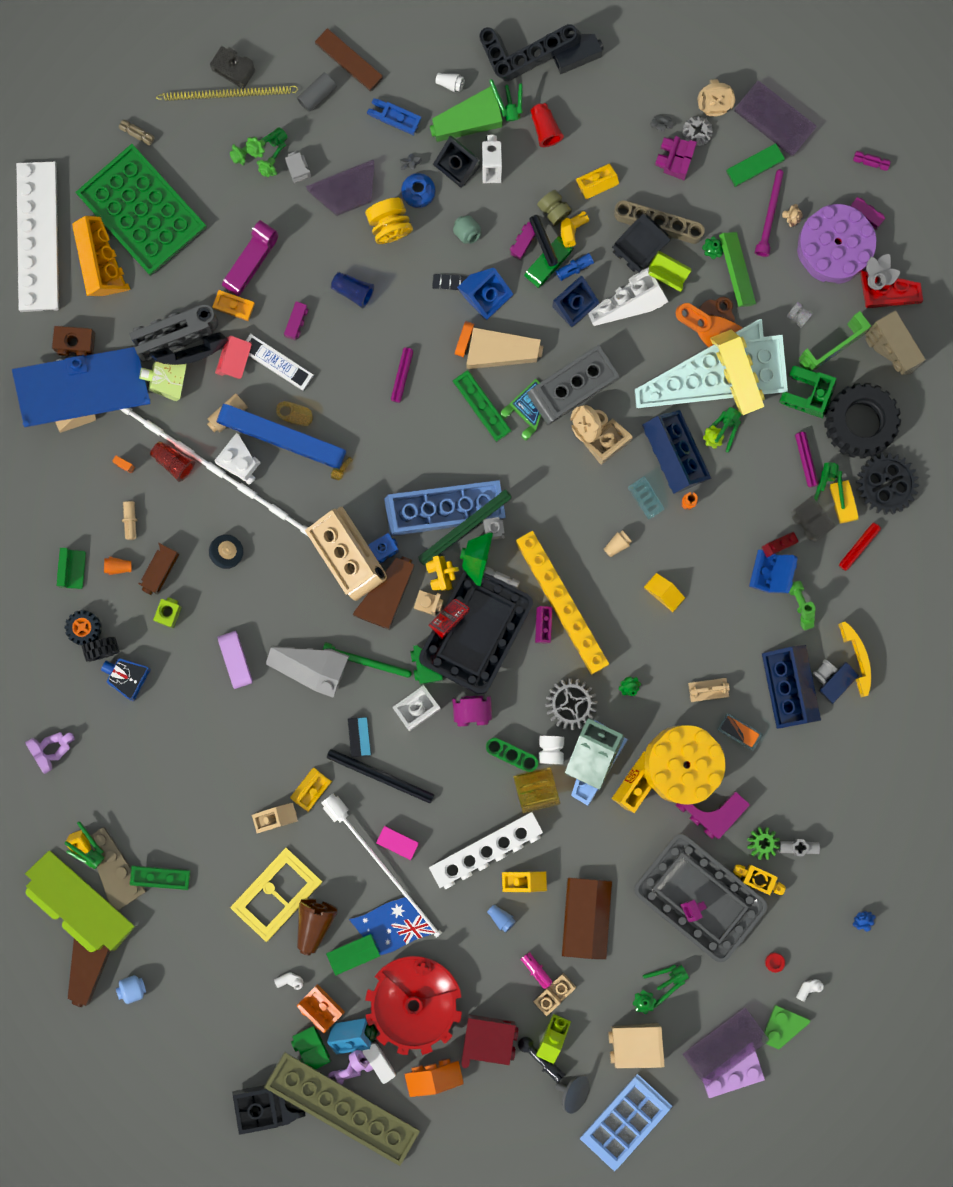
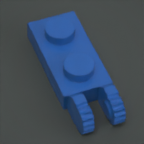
M373 99L372 104L384 110L380 113L374 109H368V115L414 136L422 119L421 116L389 102L386 103L379 99Z

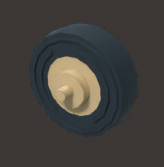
M223 534L211 542L209 557L216 566L222 569H230L242 560L243 546L236 537Z

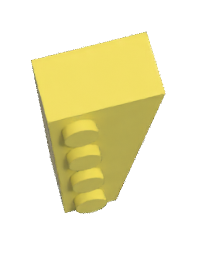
M728 330L711 337L712 344H715L719 349V352L716 353L718 360H720L722 366L726 367L723 372L728 383L732 384L730 390L738 411L745 415L764 407L763 400H765L762 390H758L756 383H759L756 373L752 372L750 367L753 363L750 355H746L744 348H747L744 338L740 337L733 330Z

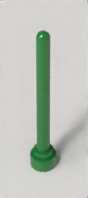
M324 643L323 650L332 649L349 656L348 661L407 678L412 675L410 670L335 649L336 647L332 646L331 643Z

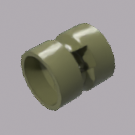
M552 190L546 194L537 204L544 214H548L547 218L553 226L561 223L572 212L570 206L566 202H562V196L557 190Z

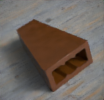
M403 556L401 559L396 557L385 571L387 579L367 594L354 611L353 616L390 630L415 567L412 564V560Z
M74 939L68 999L72 1000L73 1005L83 1007V1005L87 1006L90 1004L111 952L105 945L101 950L89 952Z

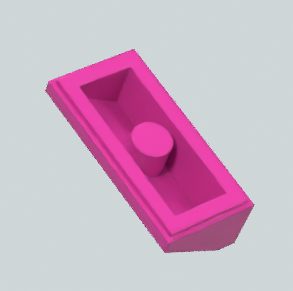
M386 826L383 827L376 842L409 860L412 859L419 845V842Z

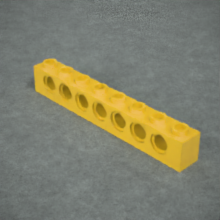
M531 531L517 539L516 545L590 674L593 675L607 667L609 663L534 532Z

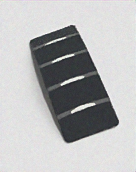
M434 274L432 288L459 290L457 287L467 276Z

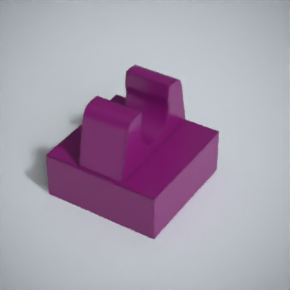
M694 899L681 904L688 922L703 918L701 911L707 909L704 901L696 903Z

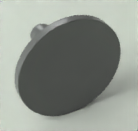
M578 1075L568 1085L561 1082L556 1084L555 1088L563 1092L562 1106L565 1112L573 1114L584 1104L589 1092L587 1077Z

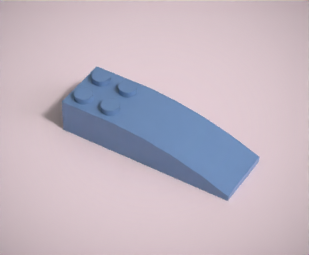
M500 480L388 494L384 500L390 536L457 527L501 493ZM504 505L486 519L506 518Z

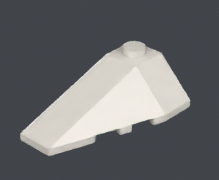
M649 267L628 279L630 283L623 289L619 287L615 290L616 294L611 299L603 300L588 313L594 326L651 312L668 302L658 280L648 274Z

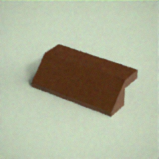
M568 878L562 956L606 959L612 881Z

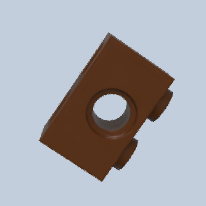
M54 326L52 349L58 355L69 356V353L76 354V356L93 355L95 332L93 329ZM72 339H78V343L75 346L69 345Z

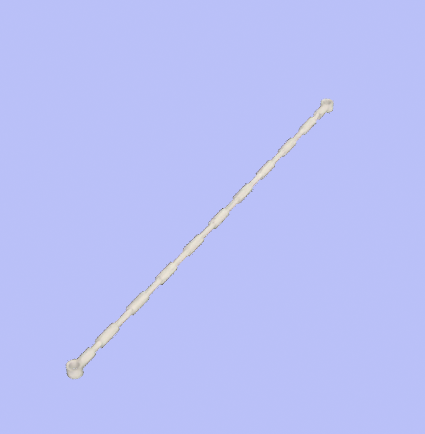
M120 409L307 535L305 530L308 527L289 517L288 513L276 505L270 504L243 483H239L228 476L224 470L194 453V450L181 441H176L163 432V429L133 412V409Z

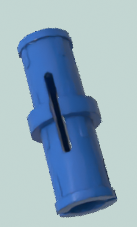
M587 253L575 261L571 260L570 264L555 272L559 280L563 281L573 274H579L580 270L594 264L591 255Z

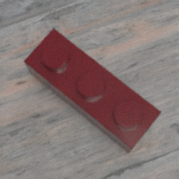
M791 532L762 546L766 557H769L799 543L795 533Z

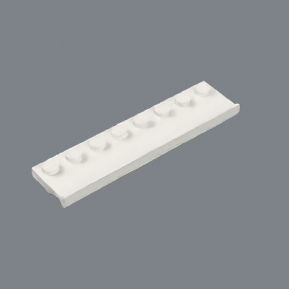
M56 161L16 163L19 311H58Z

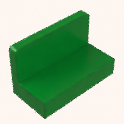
M60 548L56 586L60 588L83 589L86 561L85 551Z

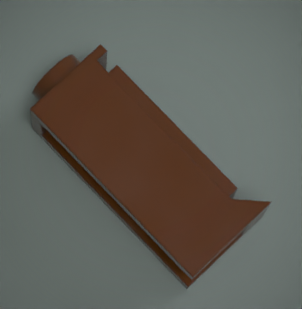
M159 542L160 551H156L141 579L143 581L142 584L138 583L143 587L142 591L149 595L153 593L159 594L180 555Z

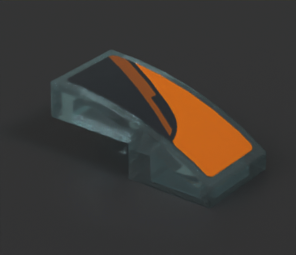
M728 713L718 728L719 732L754 751L763 736L759 731Z

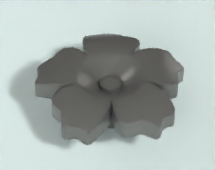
M657 115L654 116L650 125L657 127V130L660 132H665V129L673 128L674 123L671 122L672 119L668 116Z

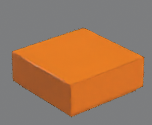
M116 455L112 460L116 466L129 473H132L135 469L131 463Z

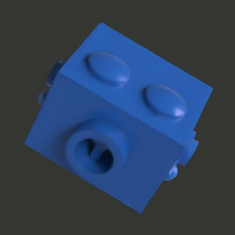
M389 533L368 545L379 564L399 552L397 541L391 538Z

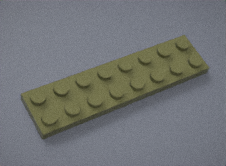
M286 1052L283 1053L264 1086L267 1090L401 1166L420 1132L419 1129Z

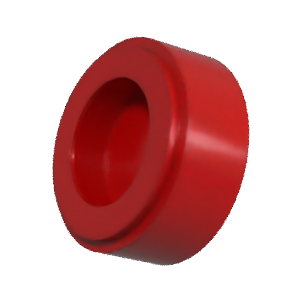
M770 953L765 959V966L771 972H780L785 967V959L779 953Z

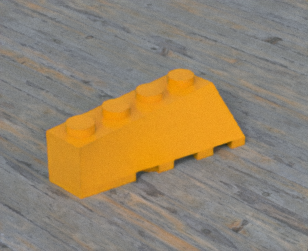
M84 216L72 223L87 296H106L131 290L129 284H125L122 276L124 272L121 267H118L115 257H117L116 253L108 243L110 239L101 217Z

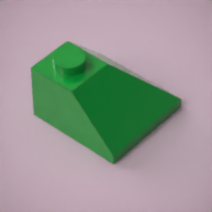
M490 532L468 540L467 547L462 548L460 559H463L462 568L477 586H481L493 537V533Z

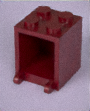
M469 1014L462 1055V1067L468 1068L470 1059L510 1065V1060L514 1061L516 1051L513 1046V1040L517 1041L519 1031L518 1027H515V1021Z

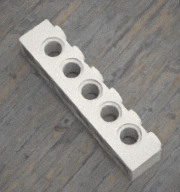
M530 812L430 866L429 869L439 888L444 886L447 889L455 885L454 880L460 877L464 880L473 875L471 871L477 868L481 871L490 866L488 862L495 859L497 862L507 857L506 852L510 850L516 852L524 847L523 843L537 841L541 838L540 834L543 832L533 813ZM520 827L524 828L527 832L526 837L523 839H519L515 835L516 830ZM501 837L509 839L510 844L508 847L501 848L498 841ZM484 846L492 848L493 852L490 857H484L481 854V849ZM468 855H472L475 858V864L470 867L464 863V858ZM451 864L458 867V873L454 876L447 873V867Z

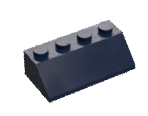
M680 410L658 415L642 425L673 494L711 479Z
M806 645L792 646L762 653L776 728L780 729L821 721Z

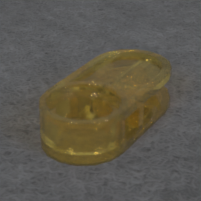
M288 401L280 402L276 407L278 417L284 421L300 426H308L313 421L312 412L307 407ZM283 406H288L291 411L289 415L283 416L280 414V409Z

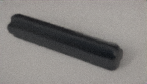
M539 215L531 216L529 218L548 265L550 267L557 265L558 259Z

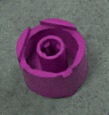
M483 695L461 697L460 701H457V697L452 698L453 717L457 726H469L470 722H477V725H488L489 720H492L491 696H487V699H483Z

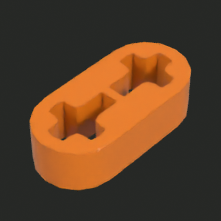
M465 321L455 355L465 356L475 326L474 323Z

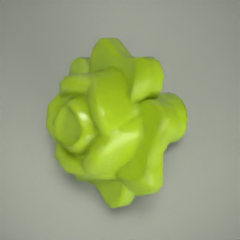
M714 425L706 428L705 435L703 436L706 446H711L713 449H716L717 446H722L724 434L718 443H715L721 428H716Z

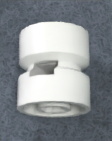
M539 736V745L543 751L539 752L538 763L563 764L564 753L560 749L564 746L565 737Z

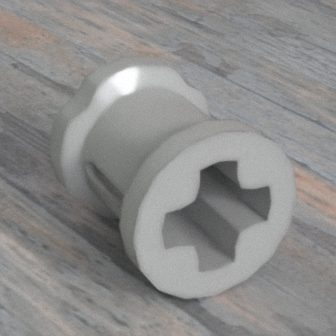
M824 659L821 667L817 671H813L812 675L825 685L829 676L838 670L832 663Z

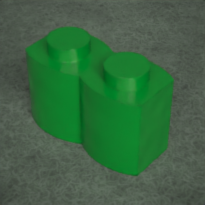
M314 1025L292 1036L291 1044L295 1052L299 1051L302 1058L299 1060L317 1069L332 1061Z

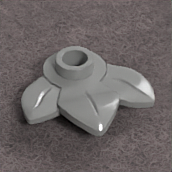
M884 254L877 260L874 257H870L866 270L869 275L868 285L870 288L879 290L885 285L893 284L899 277L900 271L890 268V254Z

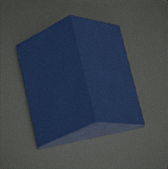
M580 276L553 300L552 307L569 326L573 327L600 302L584 277Z

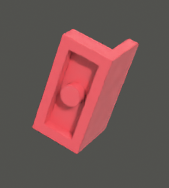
M229 336L227 337L228 342L222 348L215 373L221 376L229 375L241 379L252 344Z

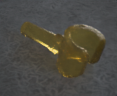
M348 457L340 469L334 467L331 472V478L341 480L346 467L353 459Z

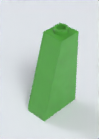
M492 86L432 118L433 125H430L432 137L435 136L436 141L440 142L448 140L449 136L458 138L501 128L502 117Z

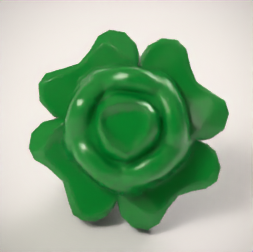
M714 236L711 239L707 238L702 246L705 256H710L712 259L722 256L723 248L721 241Z
M626 677L621 681L619 690L622 691V695L635 696L637 691H639L641 682L638 681L637 677Z
M642 990L640 994H635V1000L632 1004L636 1006L635 1010L637 1012L648 1014L649 1011L654 1010L656 999L653 998V993H647L645 990Z

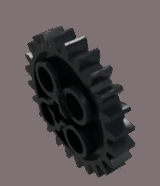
M881 453L879 459L874 455L872 461H866L867 466H861L863 472H859L857 476L862 479L856 481L861 487L857 488L856 491H862L863 494L859 498L865 497L864 505L871 504L869 510L876 507V513L883 510L884 515H886L890 510L893 515L896 513V509L899 512L903 511L902 505L908 508L909 503L907 501L913 502L915 500L911 495L918 494L914 488L919 487V484L914 483V481L919 477L912 475L916 471V469H909L912 463L904 464L905 457L900 461L898 460L899 454L892 458L891 453H888L885 458L884 454ZM888 467L895 469L896 474L894 476L888 473ZM871 475L878 477V484L872 483ZM898 476L903 477L901 480L893 482L890 486H885L876 492L872 491V489ZM897 484L904 486L903 493L897 491ZM880 492L887 494V501L880 499Z

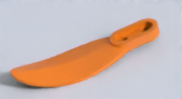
M690 303L681 304L676 309V318L696 331L707 347L714 345L711 342V337L728 330L737 332L743 328L725 318L709 316ZM683 310L687 312L686 317L682 315ZM698 320L702 321V326L698 325Z

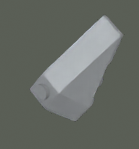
M271 646L266 665L316 692L333 698L339 689L349 656L332 649L313 650V648L295 649V647Z

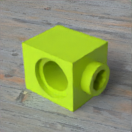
M167 597V600L161 599L153 621L174 628L182 607L177 605L178 601ZM172 607V615L165 617L164 609Z

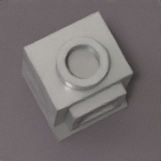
M295 151L288 154V157H285L294 184L311 178L304 155Z
M499 517L483 520L485 534L493 533L492 540L505 539L503 520H500Z

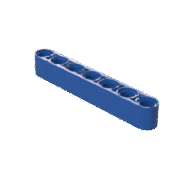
M227 404L222 405L216 420L217 423L336 469L341 468L347 452L340 447Z

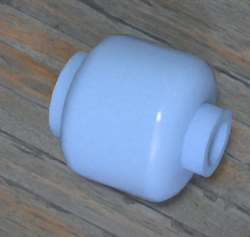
M133 975L119 981V988H116V993L119 1000L123 999L126 1004H130L143 999L146 989L142 978Z

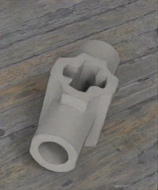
M804 839L779 842V853H794V856L820 853L819 842H805ZM799 842L804 847L803 850H800V853H798V850H795V846H798Z

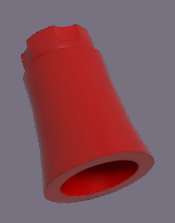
M540 103L533 106L530 112L537 132L539 146L549 147L559 143L564 138V135L559 129L548 105Z

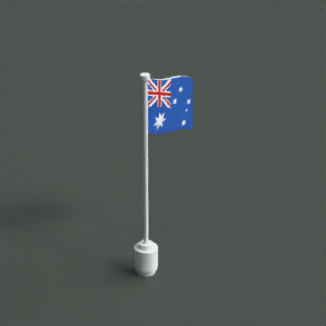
M331 794L321 803L324 806L325 812L334 822L336 820L339 823L344 821L405 896L385 903L365 915L350 918V922L363 937L373 934L380 955L393 952L416 939L434 934L437 938L442 932L435 928L346 819L349 816L346 813L349 811L347 806L338 796L336 797L334 794Z

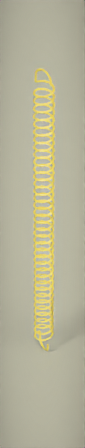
M276 86V91H277V93H278V89H277V86ZM283 86V91L285 92V88ZM286 86L285 94H287L288 86ZM290 86V91H291V87H296V86ZM262 87V92H263V94H264V90H263V87ZM265 87V94H264V95H266V92H267V88H266V87ZM269 87V92L271 93V90H270V87ZM272 87V94L274 91V87ZM279 87L278 95L280 94L281 87ZM296 87V88H297V87ZM241 88V92H242V88ZM244 88V95H245V94H246V89ZM248 88V92H249V88ZM251 88V95H252L253 89ZM255 88V92H256V94H257V91H256V88ZM258 88V95L259 93L260 95H262V92L260 93V88ZM297 88V90H298V88ZM223 89V96H224V95H225V91H224V89ZM228 89L225 97H227ZM230 89V96L232 95V97H234V93L232 95V91ZM234 89V93H235V89ZM237 89V96H238L239 90ZM202 90V97H204V99H205V98H206V95H207V91H205V97H204V93H203V90ZM209 90V97H210V96H211V93H210V90ZM213 90V92H212V97H211V98H213L214 90ZM216 90V97L218 96V98H220L221 90L219 92V96ZM288 90V93L290 94V92H289V90ZM297 90L295 92H297ZM188 91V97H189L190 99H192L193 92L191 91V98H190L189 91ZM195 91V97L199 99L200 91H198V98ZM281 91V94H283L282 91ZM170 92V100H171L172 94H171V92ZM174 92V98H175L176 100H178L179 93L177 92V99H176L175 92ZM181 92V98L183 99V95ZM184 92V99L186 97V92ZM242 92V95H243V92ZM249 92V95H250V92ZM267 92V95H269V92ZM274 92L275 95H276V92ZM292 92V93H295V92ZM163 93V95H164V93ZM167 93V98H168V100H169L168 93ZM228 93V96H229V93ZM235 93V96H236V93ZM241 93L239 94V96H241ZM248 93L246 94V96H248ZM253 93V96H255V93ZM221 94V97H222V94ZM271 94V95H272V94ZM158 95V96H160V95ZM164 95V99H165V95ZM207 95V98L209 99V97H208V95ZM214 95V97H215V95ZM250 95V96H251V95ZM257 95V96H258V95ZM193 96V99H195L194 96ZM200 96V98L202 99V97ZM229 96V97H230V96ZM236 96V97H237V96ZM243 96V97H244V96ZM156 97V98H157V97ZM186 97V99L188 100V98ZM215 97V98H216V97ZM222 97V98H223V97ZM157 98V99H158V98ZM161 98V99H162V98ZM172 98V100H174V98ZM179 98V100H181V98ZM159 99V100H160V99ZM165 99L167 101V99ZM183 99V100H184V99ZM169 100V101H170V100Z

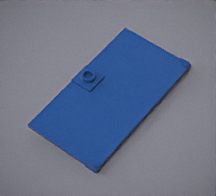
M135 347L87 356L65 358V360L12 369L23 426H35L150 404L145 380L139 379L142 366Z

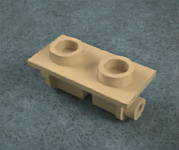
M727 678L688 683L691 702L729 697Z

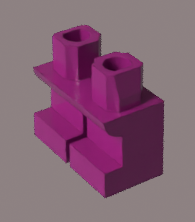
M677 136L674 139L664 137L660 149L670 153L669 156L658 154L655 165L664 169L663 173L685 180L697 142L693 140L685 141Z

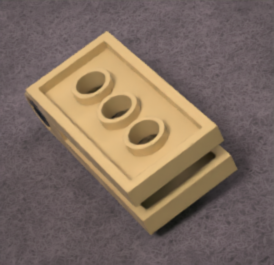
M343 506L331 510L305 530L345 594H348L353 600H359L387 579L385 571Z

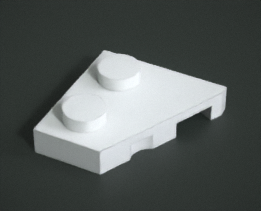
M237 433L214 460L218 466L245 481L248 480L257 468L254 459Z

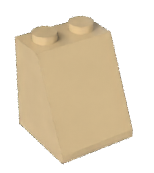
M658 1023L611 1026L612 1031L608 1032L609 1044L613 1043V1051H610V1062L614 1063L615 1068L665 1067L662 1028Z

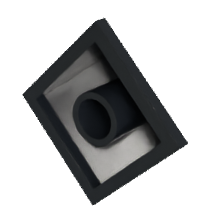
M449 136L433 165L462 188L480 168V159L453 136Z

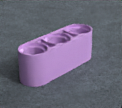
M237 631L218 636V642L233 688L237 689L252 684L253 680Z

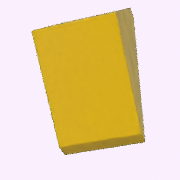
M657 573L644 586L650 594L672 613L685 599L673 583Z

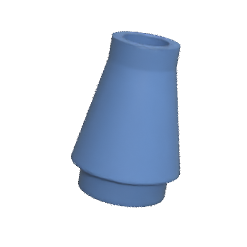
M495 904L487 911L500 931L503 930L505 933L516 922L513 919L514 916Z

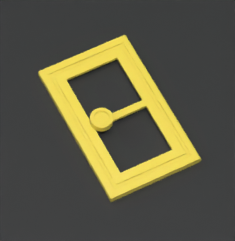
M285 848L230 908L263 940L268 942L299 908L301 899L308 898L322 881L290 850ZM286 863L307 882L289 903L275 891L274 884L269 882ZM262 888L266 894H273L285 905L283 910L267 927L246 908Z

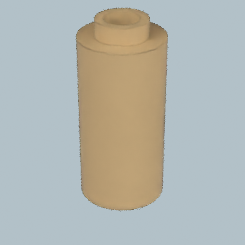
M236 393L224 403L243 411L248 408ZM221 407L207 418L209 421L207 425L214 433L216 431L220 433L226 428V426L216 422Z

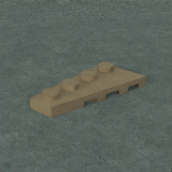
M103 827L91 835L98 847L104 851L101 855L105 858L97 869L109 903L119 911L147 891L143 886L129 885L131 867L106 828ZM90 843L91 849L95 851L94 847Z

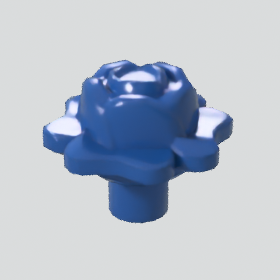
M859 912L854 917L853 926L858 930L870 931L876 916L872 915L871 912Z

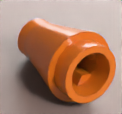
M110 556L109 558H104V573L114 575L131 572V561Z

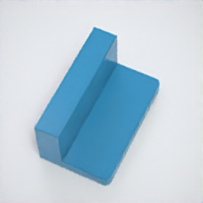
M363 1018L334 1023L332 1025L327 1043L336 1055L354 1052L355 1050L370 1049L371 1041L364 1034L367 1020Z

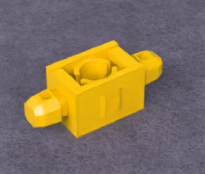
M735 865L733 869L735 875L740 878L743 876V883L757 889V891L770 895L773 890V893L783 895L786 890L783 884L776 883L778 877L755 866L748 865L747 869H745V866ZM761 874L764 877V881H767V884L757 885L755 879L751 878V876Z

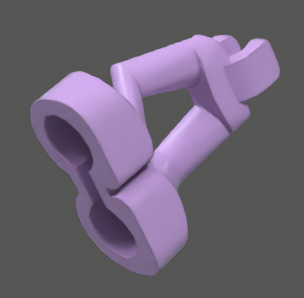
M59 732L45 737L41 743L34 738L25 743L42 772L46 774L53 769L50 760H59L70 749L68 744L74 741L75 737L72 733H67L63 736ZM59 742L61 745L55 754L46 755L43 752V749L48 744Z
M355 1050L349 1054L350 1062L347 1069L332 1071L329 1073V1078L335 1077L336 1082L342 1085L345 1079L361 1076L362 1070L370 1072L373 1068L364 1056L363 1051Z

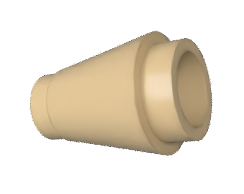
M622 530L614 535L604 548V551L612 557L628 548L632 540Z

